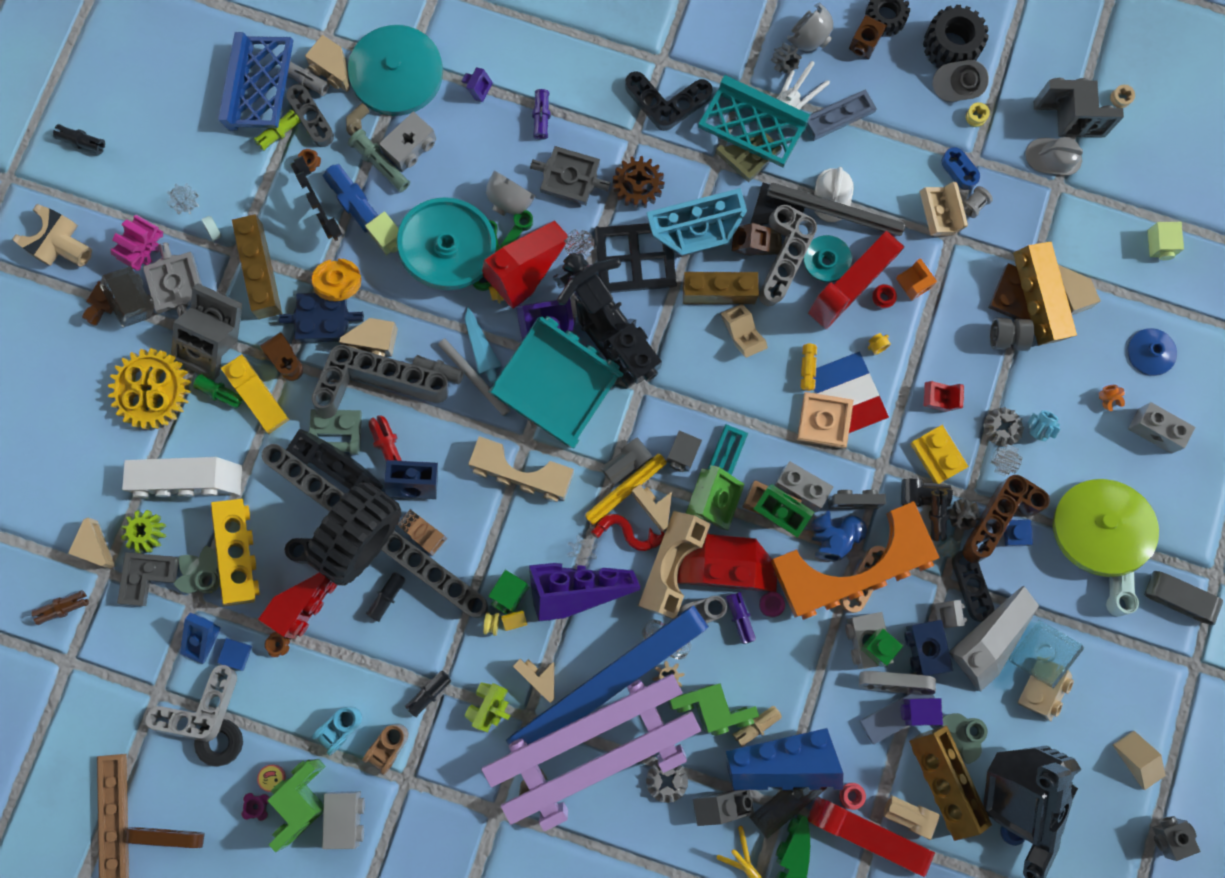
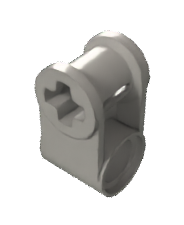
M711 596L680 606L678 612L681 614L694 605L705 622L710 623L725 615L727 604L723 598ZM711 601H717L721 604L722 611L719 615H712L708 611V604Z

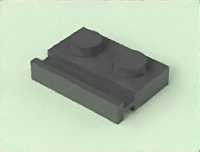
M838 490L837 494L828 499V509H879L886 504V494H878V490H863L862 494H853L852 490Z

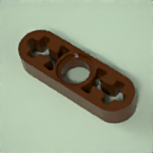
M128 827L125 842L169 847L202 848L205 833Z

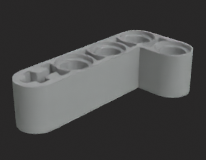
M788 205L779 206L769 216L770 227L774 231L786 236L759 291V299L766 306H773L785 297L817 230V224L813 218ZM777 214H783L787 222L781 223L777 218ZM799 225H804L807 228V235L800 232ZM789 246H794L797 249V256L789 253ZM778 267L786 269L787 277L784 278L779 275ZM776 284L779 285L775 288L773 292V295L775 297L771 298V292L769 290H771Z

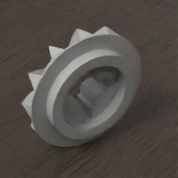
M1006 407L998 408L986 416L984 432L987 438L995 445L1002 447L1011 446L1022 438L1025 427H1023L1022 418L1016 414L1015 410H1010ZM1000 420L1004 423H1012L1008 428L1009 433L1006 430L996 431L1002 424Z
M657 762L648 771L646 784L652 797L660 802L670 803L684 795L688 787V776L681 765L663 773ZM660 772L667 777L676 773L672 779L675 790L668 786L659 790L663 783L659 775Z

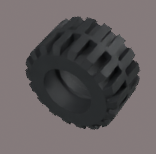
M950 5L945 10L941 9L934 16L923 41V47L926 48L924 53L926 56H930L929 61L931 64L935 62L937 64L936 67L939 69L948 63L966 60L977 61L989 37L987 34L989 30L988 25H984L985 19L978 16V11L972 12L970 10L971 7L968 6L961 8V5H956L952 8ZM946 33H955L961 36L965 44L959 45L951 42L947 38Z

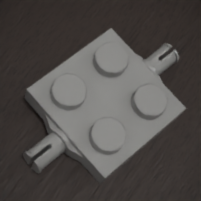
M164 242L163 245L161 243L158 245L162 258L155 263L143 266L155 311L160 314L169 310H177L180 317L187 311V306L191 304L192 288L196 284L202 285L193 254L187 252L181 255H171L169 244Z

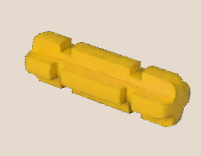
M807 343L802 348V355L805 356L802 357L801 377L803 379H801L800 388L801 390L811 391L815 389V379L813 377H816L817 358L814 355H817V345Z

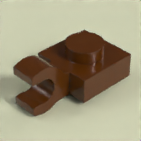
M98 281L86 301L91 307L84 311L82 318L86 319V322L97 326L104 312L112 314L123 293L112 286Z

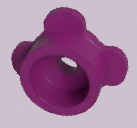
M247 793L243 798L242 817L245 820L250 818H257L259 821L265 820L268 817L266 809L269 803L267 801L269 796L267 794L255 796L253 793ZM255 804L258 805V808H257V809H254V808H253V806H254Z

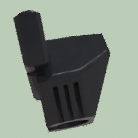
M1047 745L997 752L986 776L983 806L988 816L1008 831L1032 843L1031 849L1024 861L1023 875L1025 878H1046L1060 849L1061 836L1065 829L1072 801L1078 790L1072 784L1074 776L1081 771L1075 758L1068 757L1066 754L1060 753L1056 749H1051Z

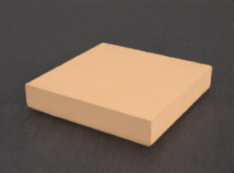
M804 392L797 441L846 449L854 400Z

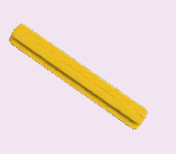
M660 453L656 454L585 514L586 519L592 525L596 524L599 519L627 498L634 488L645 483L667 463L665 458Z

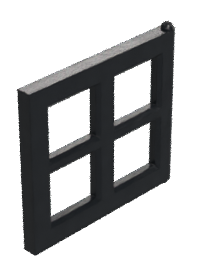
M649 223L609 227L596 226L594 228L597 262L618 258L621 262L631 261L633 281L609 283L608 270L598 272L600 279L610 293L677 287L674 253L671 248L662 243L663 252L640 253L638 234L652 233ZM628 235L630 254L607 256L605 237ZM664 258L666 278L643 280L641 260Z

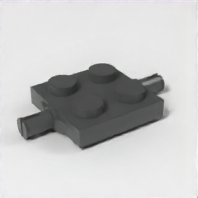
M554 146L552 155L546 163L532 159L530 169L543 172L544 179L540 188L541 193L585 206L594 188L608 192L611 183L610 181L597 178L600 159Z

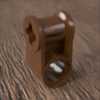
M281 332L260 345L270 362L274 364L286 380L295 381L302 376L303 366ZM289 364L292 366L290 370L287 368Z

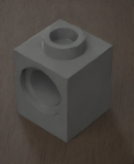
M679 430L668 455L667 463H670V467L676 471H689L702 440Z

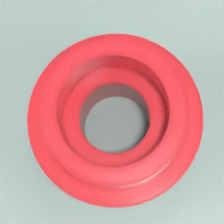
M847 783L843 786V790H840L839 799L844 807L856 810L865 803L866 793L859 784ZM850 791L856 793V799L853 801L848 799Z

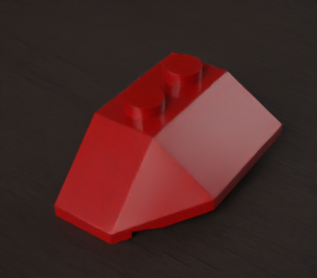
M707 534L702 548L690 552L683 558L677 574L678 584L776 592L777 576L771 563L772 558L756 538Z

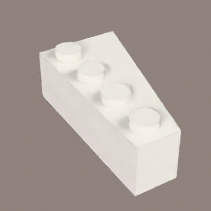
M218 457L125 460L122 490L133 493V497L148 498L149 494H155L157 497H171V494L192 497L194 495H240L242 465Z

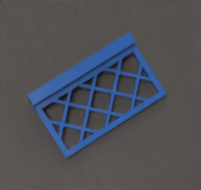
M244 32L234 33L218 120L228 130L238 131L239 127L278 128L294 42L291 37L246 36ZM254 44H263L265 48L254 56L252 54ZM278 45H285L284 51L275 56L272 50ZM270 53L274 59L263 67L259 61ZM257 64L261 70L250 78L248 75L249 69ZM279 64L281 66L280 73L272 78L268 72ZM266 75L270 81L259 89L255 83ZM253 85L257 92L246 100L244 97L245 91ZM275 86L277 88L276 95L268 100L264 94ZM262 97L266 103L255 111L251 105ZM249 107L253 114L246 120H240L241 113ZM271 108L273 111L272 119L262 120L260 116Z

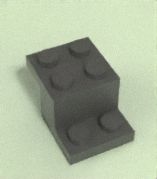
M1064 78L1051 79L1033 101L1034 110H1057L1058 137H1106L1124 117L1123 108H1114L1110 105L1099 108L1098 81L1086 78L1065 80Z
M199 283L192 288L191 308L173 323L171 355L176 357L175 361L181 362L182 366L215 380L220 375L222 356L238 342L242 303Z

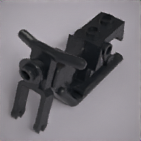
M573 252L563 260L564 265L562 266V269L567 273L553 276V280L558 283L557 286L560 289L564 288L557 299L558 304L565 305L574 293L577 297L575 305L578 321L582 326L581 330L589 335L606 360L610 359L620 366L618 370L623 373V376L620 378L627 388L643 380L646 382L652 380L658 375L657 370L662 365L661 359L646 341L648 337L645 331L640 326L636 327V319L630 318L627 320L619 309L622 303L618 302L615 304L611 293L597 275L598 272L619 268L621 261L618 258L589 265L584 260L582 253L576 254Z

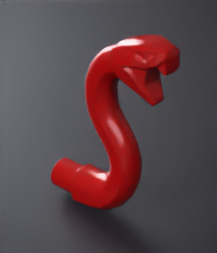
M618 514L604 515L596 522V526L591 531L594 537L599 538L611 525L617 524L622 528L628 545L638 551L657 548L661 545L665 535L662 531L660 535L654 534L652 529L649 528L648 539L639 541L635 538L629 521Z

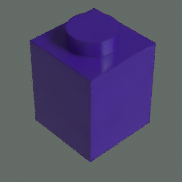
M941 698L904 699V704L901 705L902 720H905V724L909 726L943 725Z

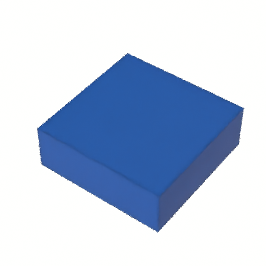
M226 638L217 663L244 671L252 645Z

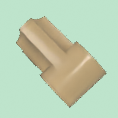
M892 795L886 802L883 814L887 819L904 825L910 831L930 840L940 818V814L919 805H912Z

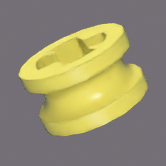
M980 102L972 104L966 113L967 123L973 127L982 126L990 115L989 108ZM975 111H977L978 114H982L980 119H978L977 115H973Z
M486 612L484 635L491 632L493 636H497L499 613L491 615L490 612Z

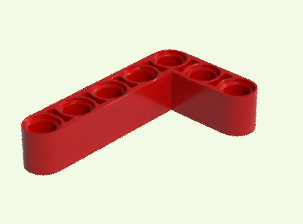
M888 231L884 232L835 284L831 282L824 288L814 301L808 314L825 330L828 329L899 255L905 246Z
M819 796L816 797L808 816V822L833 835L840 836L923 877H926L935 852Z

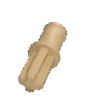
M771 706L760 714L759 717L753 718L754 724L742 727L732 735L742 748L758 735L763 736L766 729L782 718L781 713L775 706Z

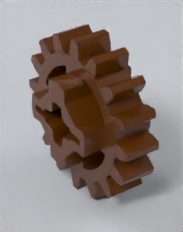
M633 156L630 157V163L623 160L621 164L622 169L616 167L615 174L617 176H613V183L615 184L613 191L619 192L617 199L622 200L624 198L625 206L634 203V209H637L638 204H642L644 208H647L648 201L654 205L656 202L655 196L661 197L662 191L660 189H664L665 182L661 181L664 178V173H658L660 166H652V159L643 162V156H640L639 161H635ZM636 181H641V184H636Z

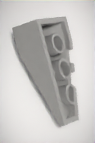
M1021 586L949 651L952 658L980 692L1001 673L1039 607L1025 586Z

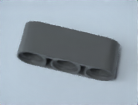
M1153 571L1144 594L1147 598L1209 625L1216 624L1224 602L1218 596L1160 571Z

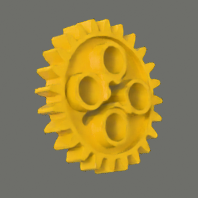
M150 348L149 352L140 349L139 355L131 352V360L122 358L123 367L115 365L116 370L119 372L118 375L110 374L115 383L108 384L109 388L114 389V392L110 393L108 397L116 400L111 404V407L119 408L116 415L124 416L123 422H132L133 427L139 428L141 426L143 429L149 430L150 425L155 429H159L160 423L168 426V418L177 420L175 412H184L180 406L181 403L189 402L183 398L185 394L191 393V391L184 389L185 385L191 383L189 380L183 379L188 372L183 369L179 370L183 364L175 361V356L170 354L167 356V352L162 350L157 353V350ZM141 370L142 376L136 381V374ZM165 372L166 378L160 383V375ZM138 395L139 402L134 406L133 399ZM160 397H163V404L158 408L157 401Z

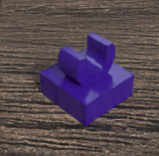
M476 67L473 74L465 73L461 80L462 83L467 84L466 89L472 97L479 102L484 101L493 84L486 71Z

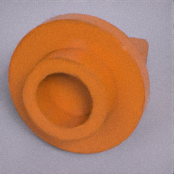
M1107 385L1098 394L1099 399L1103 400V408L1108 411H1113L1112 402L1114 400L1116 405L1120 407L1125 405V400L1122 397L1125 395L1124 388L1118 387V385Z

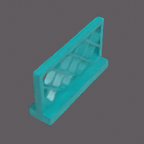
M724 75L719 89L698 124V128L783 168L801 134L804 133L810 114ZM720 97L729 99L732 106L720 109L718 103ZM748 108L752 111L753 116L742 119L739 109ZM734 111L737 120L726 123L723 114ZM717 115L721 121V125L717 126L706 123L708 118ZM760 119H772L775 126L763 129ZM756 121L759 130L747 133L744 124ZM740 125L742 135L733 136L729 133L728 128ZM789 127L797 131L795 136L784 139L781 129ZM777 131L780 140L768 143L765 134ZM761 135L764 145L757 147L752 145L749 138ZM782 145L785 152L784 156L780 158L773 155L771 148Z

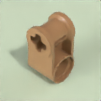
M393 724L386 727L366 752L362 761L364 763L369 762L378 768L380 774L384 776L408 740L407 728L402 724ZM392 729L398 730L401 735L398 743H393L389 738V733Z

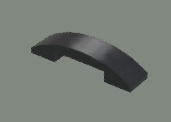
M302 429L297 431L286 451L305 464L311 462L348 489L363 482L371 483L380 490L384 487L367 469L353 458L323 439Z

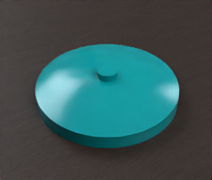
M388 25L369 32L355 45L348 62V76L355 95L366 107L383 115L402 116L422 109L433 100L442 83L443 64L438 48L426 34L405 25Z
M434 198L416 205L403 218L398 229L397 250L402 265L418 282L435 289L457 290L468 287L483 277L482 268L484 260L495 253L496 238L491 223L475 206L455 198Z

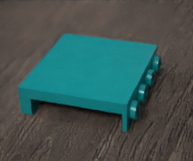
M541 316L537 318L488 393L569 448L574 449L580 441L578 437L617 378L622 377L623 373L618 370L620 366L612 360L607 359L605 361L600 358L598 350L590 345L585 347L578 342L579 337L568 330L565 333L557 328L559 324L548 316L546 318Z

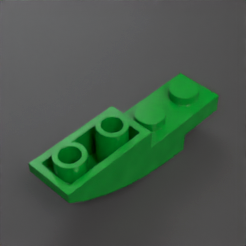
M798 813L797 818L792 817L787 827L789 835L786 841H781L777 848L775 856L778 859L776 862L785 867L783 872L779 871L776 878H807L811 848L808 818Z

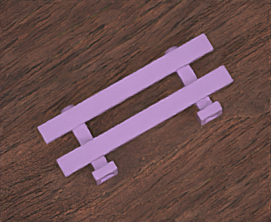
M673 673L646 687L641 680L635 681L627 687L630 695L528 745L522 738L515 740L508 746L511 750L510 754L482 767L481 770L491 788L521 773L530 790L501 804V808L510 825L541 811L539 823L543 831H547L568 820V809L564 801L559 804L557 803L558 801L658 752L660 753L657 755L658 764L663 773L687 762L682 745L675 746V744L701 732L693 712L690 711L664 724L656 709V706L683 694ZM638 715L641 716L648 733L546 782L538 766L539 764Z

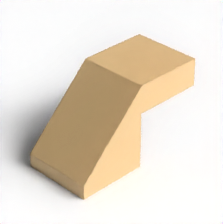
M743 304L720 313L736 348L745 358L768 348L766 340L755 328L752 313Z

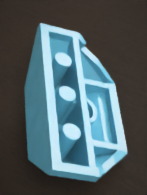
M741 188L649 211L646 214L653 237L681 256L728 244L745 216L747 209Z

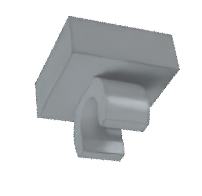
M961 600L935 603L937 620H942L944 628L965 626L964 623L967 622V618H963L962 608H965V605L961 603Z

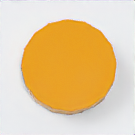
M346 259L324 261L312 273V285L315 293L320 298L328 301L348 299L356 294L361 287L362 279L358 267Z

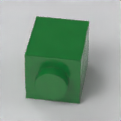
M882 628L876 630L860 650L880 667L888 666L902 649L903 645Z

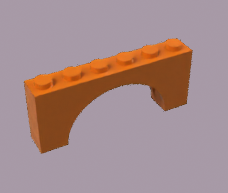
M913 501L886 513L889 523V539L886 549L880 559L870 569L861 574L849 577H835L820 573L802 559L797 549L772 559L773 569L794 618L801 616L805 620L817 615L815 609L822 606L829 610L841 605L839 599L848 596L849 600H853L863 596L862 590L868 587H872L873 591L887 586L886 580L895 577L896 581L911 576L909 571L918 567L921 572L933 567V561L940 557L915 502Z

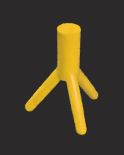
M740 825L738 830L744 859L735 849L731 853L738 862L722 855H717L716 858L719 861L743 870L749 878H762L751 864L744 829Z

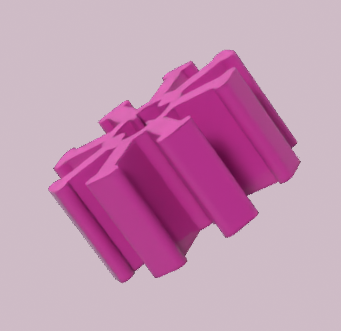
M134 215L132 222L126 219L122 223L124 228L123 235L115 233L112 241L116 242L117 245L110 252L117 260L139 271L142 263L149 265L152 262L150 257L151 251L159 252L157 241L163 237V231L139 215Z

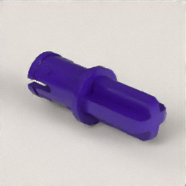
M741 592L726 596L733 617L731 621L735 622L741 643L748 644L755 641L756 637L749 620L751 614L747 613Z

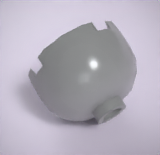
M820 2L814 5L817 9L813 13L810 10L806 12L791 31L795 34L793 36L788 35L787 37L800 50L813 51L819 46L823 49L832 39L829 35L833 30V19L829 11Z
M495 170L489 178L486 187L487 197L494 204L492 209L503 216L506 213L513 215L521 214L528 209L536 195Z

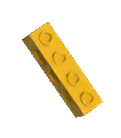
M243 499L211 502L222 605L225 607L255 602V596L260 595L258 580H253L252 570H256L255 555H250L249 545H253L252 530H247L246 521L250 520L249 505L244 506ZM228 522H236L240 529L236 533H230L225 529V525ZM233 546H237L242 549L243 555L239 558H232L228 554V550ZM236 571H241L245 574L246 580L243 583L237 584L232 581L231 575Z

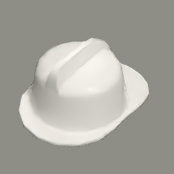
M842 167L824 170L818 176L814 195L851 206L854 190L853 181ZM815 211L816 215L821 220H824L826 222H837L842 220L840 218Z

